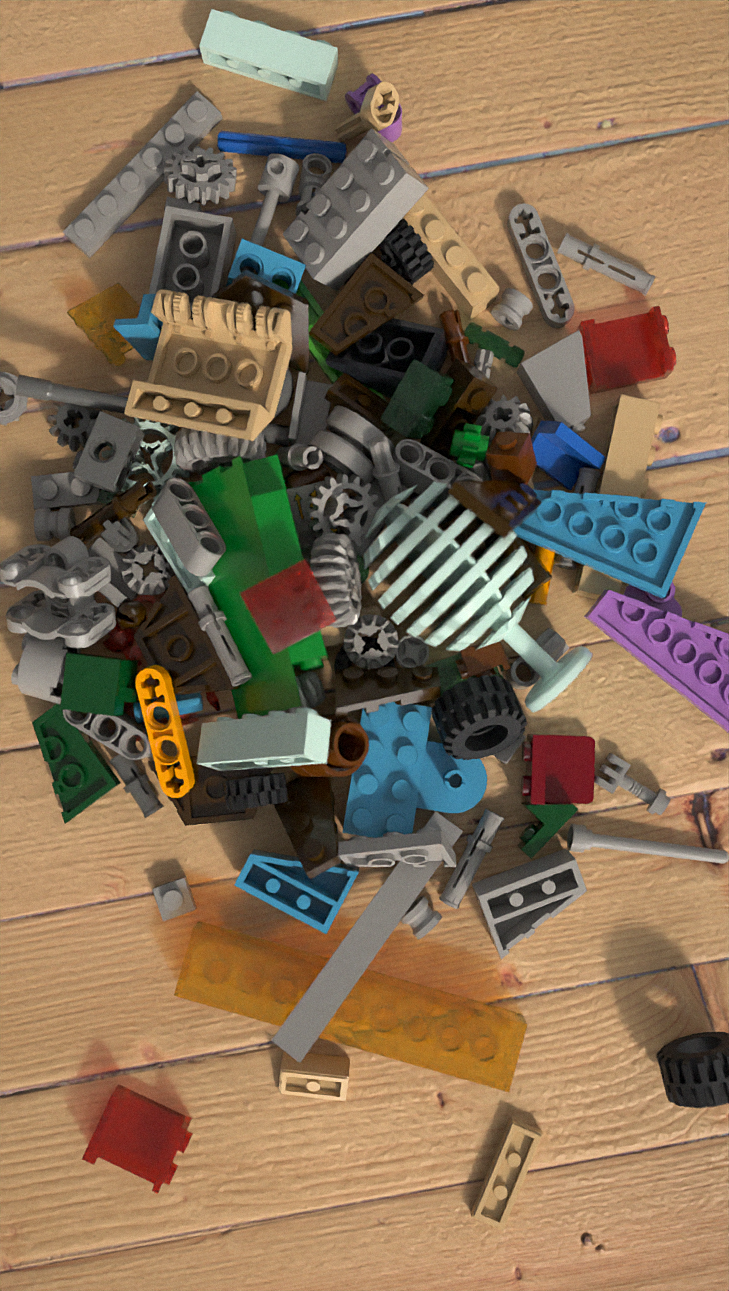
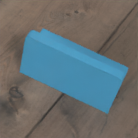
M143 294L137 319H115L114 328L148 361H153L163 325V322L151 313L156 294Z

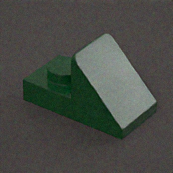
M522 802L521 804L540 822L536 826L532 823L525 828L519 836L521 842L517 846L532 859L572 817L578 808L571 803L545 802V805Z

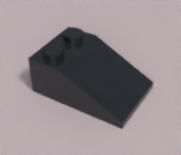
M393 318L337 355L330 351L325 361L328 366L342 373H347L358 382L392 400L424 407L447 357L444 329Z

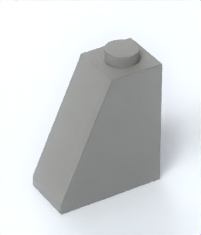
M578 330L522 362L517 371L518 376L545 421L562 422L576 434L585 429L584 424L591 416L583 338Z

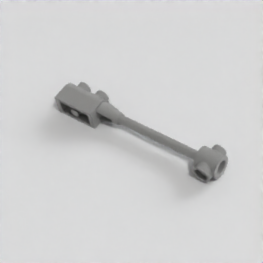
M270 154L258 185V190L265 196L250 242L259 246H263L277 202H287L293 192V186L299 172V165L287 156ZM245 266L240 269V272L243 273L247 270L254 273L255 269Z

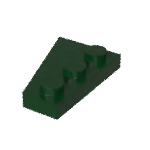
M60 704L54 705L32 722L44 761L48 762L54 780L52 786L55 795H59L63 808L61 814L65 824L121 784L87 734L65 720Z

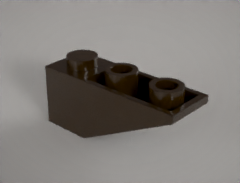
M456 358L437 385L420 443L449 459L452 456L450 455V447L454 430L463 431L466 423L474 424L498 388L480 369Z

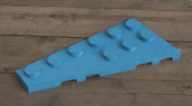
M534 490L537 494L536 498L542 504L534 514L514 531L519 538L663 599L666 597L706 502L689 503L670 499L653 500L634 496L567 493L560 490ZM475 517V519L482 521L479 517Z

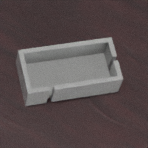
M372 128L306 205L309 211L307 213L301 211L283 233V236L298 258L306 265L305 268L312 278L336 291L339 290L369 254L373 252L429 189L417 172L409 166V162L399 149Z

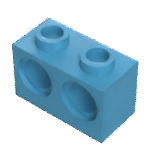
M241 239L228 275L226 287L233 282L234 278L241 274L240 269L242 267L249 266L255 269L258 276L270 282L276 279L284 280L288 284L289 291L296 294L306 265Z

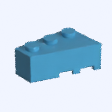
M254 849L234 885L327 934L359 873V867H348L346 864L339 863L310 879L306 875L297 856Z

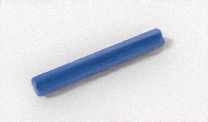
M220 131L217 139L218 149L221 152L261 156L281 154L292 159L302 160L307 155L316 153L326 156L333 163H343L347 152L346 144L343 142Z

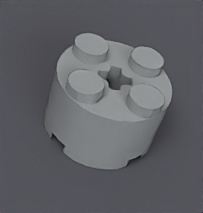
M26 633L22 640L23 653L20 663L15 666L11 681L13 684L18 685L19 690L23 694L60 704L67 653L81 654V648L67 646L63 637L58 636L52 640H44Z

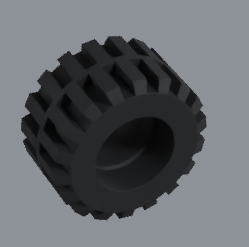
M489 675L478 678L474 677L455 684L454 687L447 689L442 693L441 697L437 698L434 703L435 706L432 707L431 711L445 752L449 756L452 755V758L471 760L494 755L516 742L519 736L524 733L525 726L527 725L525 715L512 685L507 679H501L499 676L489 677Z
M703 1032L687 1035L668 1043L658 1051L657 1060L666 1095L671 1103L689 1108H709L729 1103V1033Z

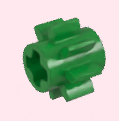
M466 423L463 431L454 430L450 455L458 457V465L473 468L476 460L484 462L489 436L480 434L482 426Z

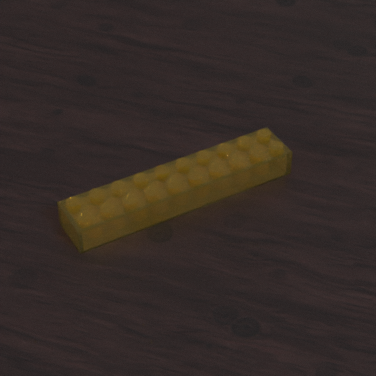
M198 921L192 930L174 996L281 1027L330 958ZM366 969L318 1038L509 1092L528 1024L521 1013Z

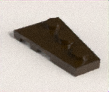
M370 253L311 328L309 335L334 355H337L422 300L424 295L374 254Z
M419 665L413 668L384 666L372 669H360L358 667L336 669V720L348 718V711L364 708L366 713L379 711V705L394 702L397 705L403 706L440 697L438 667Z

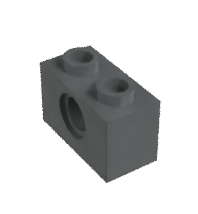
M100 411L97 419H93L88 426L86 433L88 441L84 450H80L74 459L73 469L75 471L73 475L84 483L111 494H116L122 490L145 434L138 426ZM106 446H113V455L107 460H100V451Z

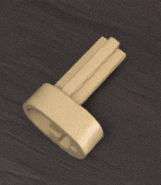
M383 81L368 89L360 112L335 126L334 130L338 133L337 139L340 142L349 141L368 130L370 131L371 128L378 132L390 126L399 107V95L395 87L391 83Z

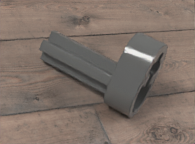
M124 517L120 522L116 521L114 524L109 520L103 523L106 530L100 535L118 553L128 554L132 548L139 546L140 535L127 518Z

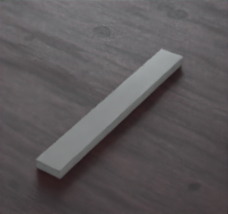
M436 811L424 827L441 830L451 847H453L463 832ZM402 861L397 864L271 1041L298 1062L302 1061L442 861H427L426 867H413V864H407Z

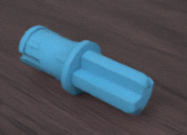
M200 693L175 695L180 715L203 710V699ZM134 702L133 709L136 722L142 723L144 718L140 702ZM161 706L155 707L153 712L154 718L156 720L167 718L169 721L168 711Z

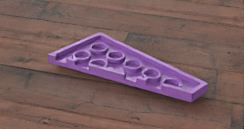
M604 590L584 617L729 733V634L679 617V615L649 606L646 603L614 591Z

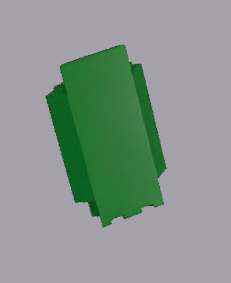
M278 455L245 463L241 456L232 459L233 466L217 467L202 475L203 480L188 482L226 545V551L212 568L215 578L208 585V588L218 610L224 612L226 616L224 622L249 672L252 674V678L241 684L240 688L231 690L238 719H242L244 714L266 716L270 711H285L302 706L293 669L301 667L305 672L323 668V661L330 660L324 646L291 513V506L284 482L285 477Z

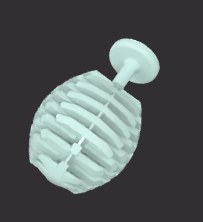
M433 482L409 507L401 503L411 495L417 485L392 496L376 512L366 535L367 538L385 521L387 529L372 543L363 555L365 569L394 541H396L399 547L369 578L368 582L371 590L373 591L407 557L412 562V566L378 599L381 607L384 609L421 573L427 580L390 618L398 625L425 598L437 589L441 594L413 622L406 632L415 638L453 603L456 605L455 609L434 629L424 643L436 647L456 631L469 617H472L471 623L447 646L446 650L462 651V649L476 641L488 628L493 629L490 632L491 634L476 649L504 639L540 675L541 678L527 694L525 705L533 713L542 709L581 673L591 660L593 654L586 647L579 646L556 662L518 625L530 597L521 602L512 612L509 607L534 581L531 567L514 578L501 592H499L498 588L527 557L523 545L513 551L488 575L484 572L517 537L516 532L513 531L505 539L499 536L480 556L473 560L469 555L493 531L491 527L484 522L459 546L453 539L476 515L467 509L445 532L442 531L438 526L460 504L452 495L428 518L421 515L442 493L447 484Z

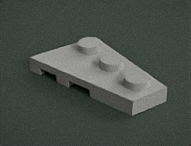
M422 828L417 833L404 835L400 832H388L383 837L378 838L354 836L349 841L338 842V856L348 867H391L395 864V861L413 864V867H426L427 861H444V867H456L455 852L442 831L434 828Z

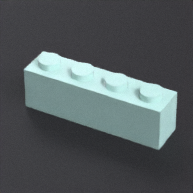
M211 9L199 45L204 64L327 101L338 67V49L329 42L304 38L292 30L282 31L275 29L263 21H249L238 17L230 11L220 12Z
M297 708L296 712L291 714L282 711H270L268 716L264 717L255 714H244L242 719L218 717L216 722L202 723L197 764L218 771L327 763L331 721L318 716L317 711L310 708Z

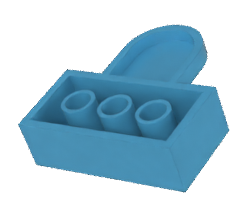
M390 702L379 705V711L366 713L363 708L360 725L368 735L369 750L361 766L352 773L342 833L371 838L383 837L388 832H400L403 835L412 834L416 808L445 813L465 812L474 807L485 793L487 773L484 764L480 759L463 760L452 758V755L449 756L445 752L442 743L427 741L432 707L415 704L400 706Z

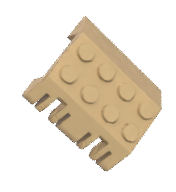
M163 289L158 290L151 313L161 320L163 325L148 382L133 380L124 414L131 417L254 441L275 417L292 352L290 312L278 308L270 310L266 306L259 307L256 313V331H254L252 310L248 303L241 302L240 304L236 301L207 298L198 295L194 298L192 306V320L190 299L186 293H176Z

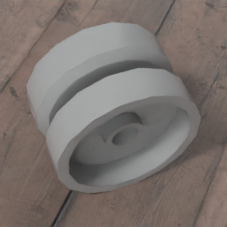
M339 405L335 406L326 418L327 426L331 432L326 430L317 431L308 446L317 447L316 450L322 452L323 462L335 472L347 474L348 479L351 475L360 477V483L367 482L372 484L376 478L373 476L375 465L373 464L369 441L372 438L385 435L357 413ZM387 438L391 454H393L395 446Z

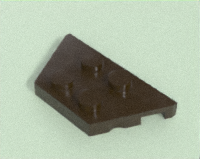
M247 270L234 278L229 286L222 287L212 295V298L236 301L240 304L241 302L250 304L254 331H256V313L259 307L266 306L270 310L272 308L288 310L291 316L292 352L288 367L307 375L309 371V305L307 299Z
M176 575L172 576L168 581L170 586L160 602L156 600L149 611L148 619L140 625L134 635V639L149 666L159 665L168 671L175 695L237 690L240 688V685L232 686L231 680L207 632L201 630L199 626L200 618L191 600L188 598V593Z
M191 756L190 760L195 776L193 787L180 798L167 796L173 802L185 826L254 819L258 807L226 810L222 782L271 774L274 767L218 771L197 764L198 756ZM154 760L148 761L151 771H154L158 778ZM178 761L172 765H174V768H176L180 764V762ZM176 774L171 778L172 783H178L179 787L184 783L183 779H177Z

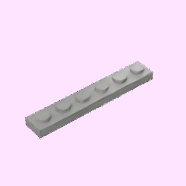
M196 91L63 231L66 238L90 259L164 181L166 159H172L173 152L183 154L182 148L185 147L192 151L222 120L221 112Z

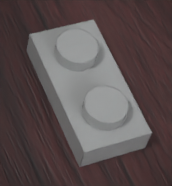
M74 472L31 476L35 510L37 508L55 510L103 504L102 489L80 481L73 475Z

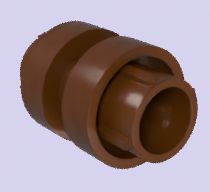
M336 713L318 715L331 721L327 763L289 767L295 773L305 777H344L354 773L363 763L369 750V738L365 730L350 715H348V718L336 720Z

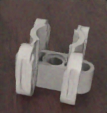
M68 536L52 547L42 544L30 545L0 563V580L6 585L17 587L18 591L25 586H34L41 589L30 593L8 608L6 620L9 631L19 634L29 633L44 640H52L59 636L64 638L65 644L69 647L84 648L97 642L116 626L115 608L113 605L96 603L94 599V593L111 581L110 561L103 557L89 558L87 548L80 539Z

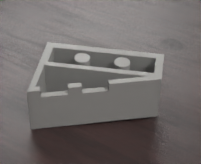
M567 848L472 884L494 946L501 959L509 954V949L524 937L529 938L534 934V929L549 917L554 918L587 891L577 861Z

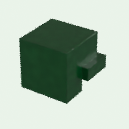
M67 653L60 709L107 716L123 715L124 702H139L135 687L138 660L93 654Z

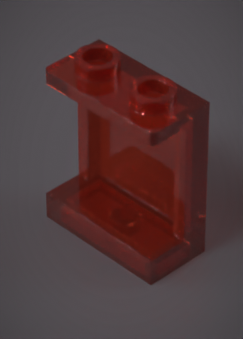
M654 306L649 312L598 324H595L594 319L581 321L576 330L580 331L583 338L587 383L590 395L666 379L673 372L674 366H676V353L672 346L669 347L667 338L669 333L668 319L666 315H662L660 306Z
M118 1084L106 1105L82 1160L94 1165L97 1159L101 1158L153 1183L154 1186L151 1191L158 1194L162 1183L169 1185L175 1174L178 1164L173 1163L177 1151L184 1153L193 1133L187 1129L192 1118Z

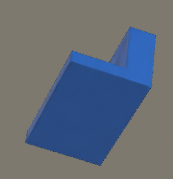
M541 420L531 438L537 467L567 490L573 488L580 468L600 469L606 459L604 455L562 422Z

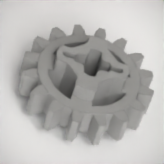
M199 146L190 151L185 147L182 148L183 154L173 152L172 159H166L164 183L167 184L168 192H176L177 199L187 197L188 204H192L195 200L200 202L202 206H205L208 200L218 204L219 197L228 199L229 192L235 191L237 169L233 167L232 159L225 160V153L223 152L213 154V148H208L205 151V149H201Z
M338 473L337 482L333 477H325V487L320 485L314 486L318 493L317 497L307 498L310 503L314 504L313 509L305 511V515L314 518V521L308 524L309 529L319 530L316 534L317 538L325 536V534H333L334 532L329 527L339 526L340 530L344 532L342 534L348 535L354 545H362L360 536L367 535L368 528L373 521V514H376L380 509L373 506L372 503L379 498L378 495L367 493L370 490L371 484L367 482L360 483V477L351 475L348 479L347 474ZM343 489H351L357 496L348 497L347 493L343 492ZM343 505L347 506V509H345L344 511L342 507ZM342 512L344 515L343 518L339 517V514H341Z

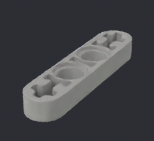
M518 204L510 212L507 223L508 231L546 324L553 328H562L569 323L574 314L573 300L538 212L529 204ZM519 215H522L523 219H530L527 225L529 236L525 238L526 231L523 224H516ZM534 243L540 245L544 252L543 256L537 259L529 257L526 253L528 245ZM547 273L552 275L556 282L555 286L550 289L542 288L538 283V277L541 274ZM558 292L560 294L557 295L555 301L559 309H566L563 318H560L558 314L552 315L551 313L555 306L552 296Z

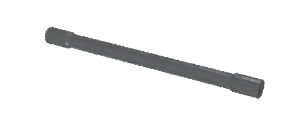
M20 374L16 386V395L44 401L54 400L122 414L125 412L128 397L57 384L50 380ZM269 423L262 430L264 442L288 447L290 426Z

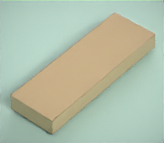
M512 1117L509 1118L472 1207V1218L502 1231L504 1230L543 1136L540 1129Z

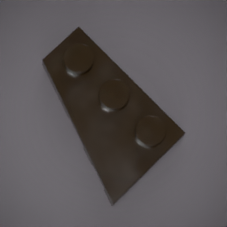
M456 481L448 491L449 494L504 539L534 514L542 504L536 498L537 494L531 487L523 483L519 484L516 481Z
M299 776L286 784L288 801L274 804L302 867L310 879L341 862V858L338 856L339 837L334 815L335 797L331 785L332 777Z

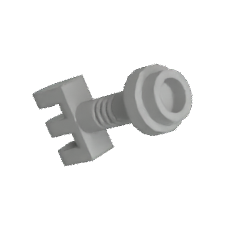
M609 753L606 759L610 763L617 765V768L614 771L602 764L599 770L608 775L610 779L606 782L603 778L595 776L594 783L611 794L620 786L649 804L647 812L652 815L655 812L661 815L671 800L670 797L666 796L667 792L660 788L655 793L634 781V779L626 775L631 765L614 754Z

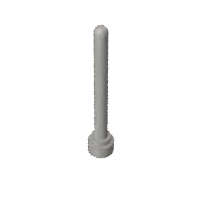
M571 824L568 830L567 849L573 852L583 853L584 850L596 847L721 864L729 861V854L725 850L594 834L586 826Z

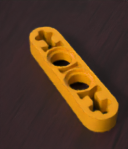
M152 665L143 669L137 675L135 680L136 690L161 789L169 797L180 798L193 787L195 776L171 677L164 667ZM151 676L153 679H159L160 685L156 687L148 685L147 679ZM154 696H164V698L151 702V698ZM161 706L168 711V723L161 724L154 718L153 712L155 707ZM163 740H171L176 744V756H168L163 752ZM179 761L180 764L176 768H174V765L172 764ZM175 774L177 779L184 780V783L180 787L178 783H172L171 778L174 777Z

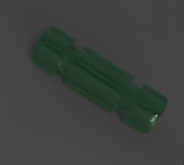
M470 322L467 325L464 334L469 338V343L473 345L477 343L478 348L492 351L494 357L500 360L501 358L506 359L505 363L514 368L520 365L525 355L523 349L516 345L513 347L509 346V341L489 330L484 332L482 330L483 327L475 322Z

